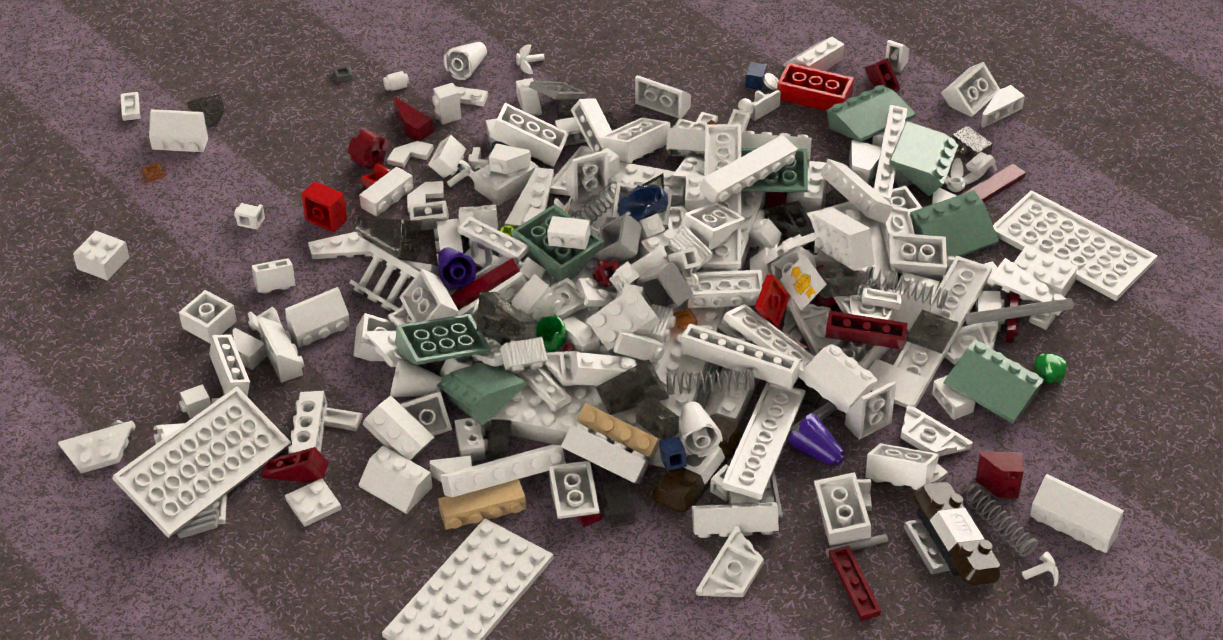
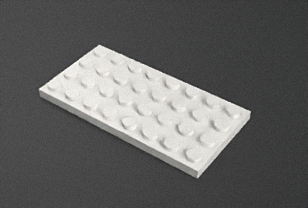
M1033 191L1024 196L993 225L999 239L1023 251L1025 246H1029L1078 266L1076 280L1115 301L1157 260V255Z
M236 386L113 475L112 479L169 538L192 521L200 512L208 509L271 459H274L287 449L291 442Z
M484 518L384 629L382 636L387 640H485L552 562L554 556L543 548Z

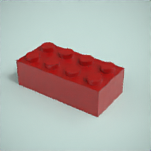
M788 63L777 83V90L781 92L780 100L826 111L832 108L833 105L841 104L851 98L854 78Z

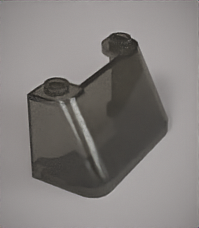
M357 217L354 230L358 236L394 257L418 258L422 221Z

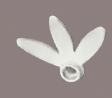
M956 158L951 167V178L947 175L944 184H947V188L952 192H960L965 188L966 184L978 180L985 172L980 176L970 172L963 177L962 161L960 158Z

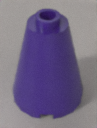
M450 247L443 248L439 252V276L446 287L453 290L461 289L475 280L477 267L470 256Z
M814 413L807 415L799 423L800 427L798 430L792 432L787 443L792 448L831 467L834 465L839 466L845 458L843 455L845 451Z

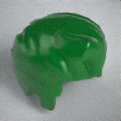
M560 316L543 317L538 323L535 322L532 339L542 337L546 353L559 350L566 341V328Z
M1043 353L1036 357L1033 372L1043 378L1045 383L1049 384L1057 381L1058 385H1061L1066 374V361L1059 355Z

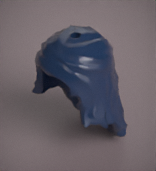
M637 185L633 189L632 194L620 199L617 205V212L619 217L627 213L637 222L654 214L663 213L668 206L667 193L658 185Z

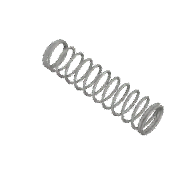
M610 182L608 186L599 191L594 198H591L589 202L580 207V210H577L571 217L575 215V219H577L576 215H578L583 220H586L581 215V211L585 212L587 217L591 219L590 225H592L593 221H596L598 217L602 216V213H606L607 209H610L611 205H613L604 195V192H608L614 200L615 193L612 189L615 190V188L611 187V184H617V182ZM600 196H603L605 198V200L610 204V207H606V205L600 200ZM595 199L599 200L601 205L605 208V211H602L600 209V207L595 203ZM590 203L594 204L595 207L601 212L600 215L596 214V212L591 208ZM586 207L591 210V212L596 216V219H592V217L586 212Z
M868 266L863 279V285H867L870 280L871 287H874L878 281V289H881L885 284V291L888 292L892 287V292L897 293L900 288L901 294L904 276H902L894 292L897 273L887 289L890 273L888 271L883 284L879 288L882 269H880L878 277L872 285L875 266ZM912 278L909 279V282L901 297L907 291V298L910 299L915 292V301H918L922 295V303L924 304L930 296V306H932L937 299V308L943 309L947 299L948 289H944L939 302L941 293L940 287L934 301L931 304L934 285H932L929 294L924 301V293L927 283H924L921 293L916 299L919 280L917 281L911 295L909 296Z
M739 369L736 381L735 373L733 370H731L729 373L728 382L727 373L725 370H723L720 382L719 374L717 371H715L712 383L711 374L709 371H707L705 375V384L701 372L698 373L697 384L694 373L691 372L689 376V385L687 376L683 372L681 377V386L678 374L675 373L673 377V387L671 374L667 373V393L668 395L674 394L675 377H677L680 394H682L684 376L686 380L688 394H690L691 376H693L696 393H698L700 375L702 379L704 393H706L707 375H709L712 392H714L715 374H717L720 392H722L724 373L726 377L728 391H730L731 373H733L736 391H738V381L740 372L743 380L744 390H746L747 372L749 389L754 390V372L753 369H747L745 372L744 380L743 372L741 369Z
M977 483L971 484L963 491V501L966 504H970V508L976 510V514L981 515L982 520H987V524L992 526L994 531H998L999 536H1004V541L1009 542L1010 547H1015V551L1021 557H1027L1034 552L1038 541L1035 538L1027 540L1030 536L1029 532L1024 533L1018 539L1015 546L1011 545V541H1014L1023 533L1024 527L1015 530L1018 522L1015 521L1010 524L1013 517L1005 518L1007 511L1000 512L1001 505L994 507L996 504L995 500L988 502L990 495L983 497L985 490H980V485ZM977 486L974 494L966 499L969 491ZM983 491L982 495L977 500L972 502L973 499L978 495V493ZM988 496L987 501L983 505L978 507L980 502ZM979 501L976 505V508H973L972 504ZM991 502H994V504L992 505V507H991L989 510H987L986 512H984L985 508H986ZM984 506L982 512L978 513L977 509H980ZM1000 507L997 513L989 518L991 513L996 508ZM990 511L987 519L983 518V514H986ZM1005 512V515L1003 516V518L1000 519L998 522L995 523V521L997 520V518H998L1002 513ZM996 516V518L993 521V524H990L988 520ZM1008 518H1011L1010 521L1003 528H1001L1002 524ZM1001 522L999 528L995 529L994 525ZM1017 523L1014 529H1012L1009 533L1006 534L1008 529L1013 524ZM1007 527L1004 535H1001L999 531ZM1022 529V531L1020 532V534H1019L1018 536H1016L1014 539H1012V537L1014 536V534H1015L1018 530ZM1014 531V533L1010 537V540H1006L1005 536L1011 534ZM1028 534L1026 539L1018 544L1022 537ZM1022 545L1020 550L1017 551L1016 547Z

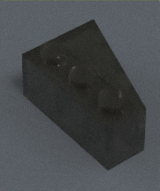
M799 200L763 209L765 219L769 218L782 233L781 238L783 240L793 238L799 234L803 237L815 232L812 222ZM815 241L806 244L803 248L808 249L814 246Z
M497 292L479 293L477 332L514 341L535 338L537 321L521 309L512 306L510 301L501 298Z
M649 359L595 387L610 415L669 398Z

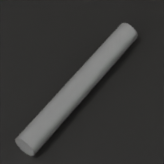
M886 534L826 548V554L829 557V550L848 545L851 551L885 543L888 542V537Z

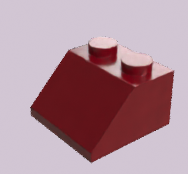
M980 451L975 477L976 482L998 498H1019L1024 473L1022 453Z

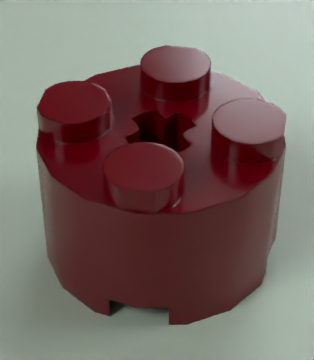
M368 129L359 130L360 134L356 138L352 137L348 146V154L351 155L350 160L367 169H373L375 164L383 165L389 141Z

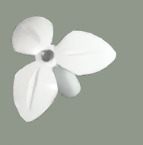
M525 45L520 49V54H516V63L518 66H521L525 73L533 74L528 62L543 61L545 57L544 54L529 55L531 45Z
M464 160L459 161V164H461L459 171L461 172L446 182L450 188L466 176H470L474 182V171Z
M1045 552L1039 558L1044 563L1023 571L1022 575L1027 580L1050 571L1053 574L1055 587L1058 583L1059 572L1051 554Z

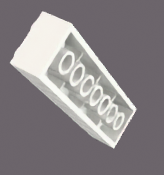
M677 125L673 126V128H668L666 147L668 156L686 157L688 153L705 159V130H701L700 127L683 129V126ZM744 131L742 133V148H759L784 135L797 149H807V162H809L812 138H808V135L803 134L792 137L787 133H780L778 136L772 135L771 132L754 134V131Z

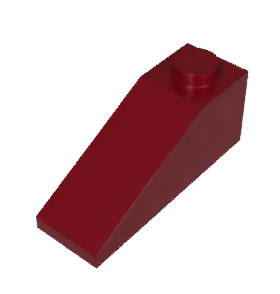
M397 97L393 99L395 113L409 138L421 141L433 133V121L430 117Z
M313 447L271 459L264 465L261 477L310 482L324 478L329 462Z

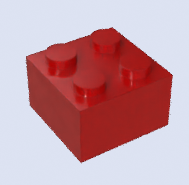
M314 181L301 193L306 221L333 233L347 221L344 194L340 191Z

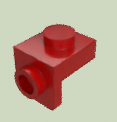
M375 164L373 173L362 175L360 183L364 184L368 189L389 173L390 170L380 164Z

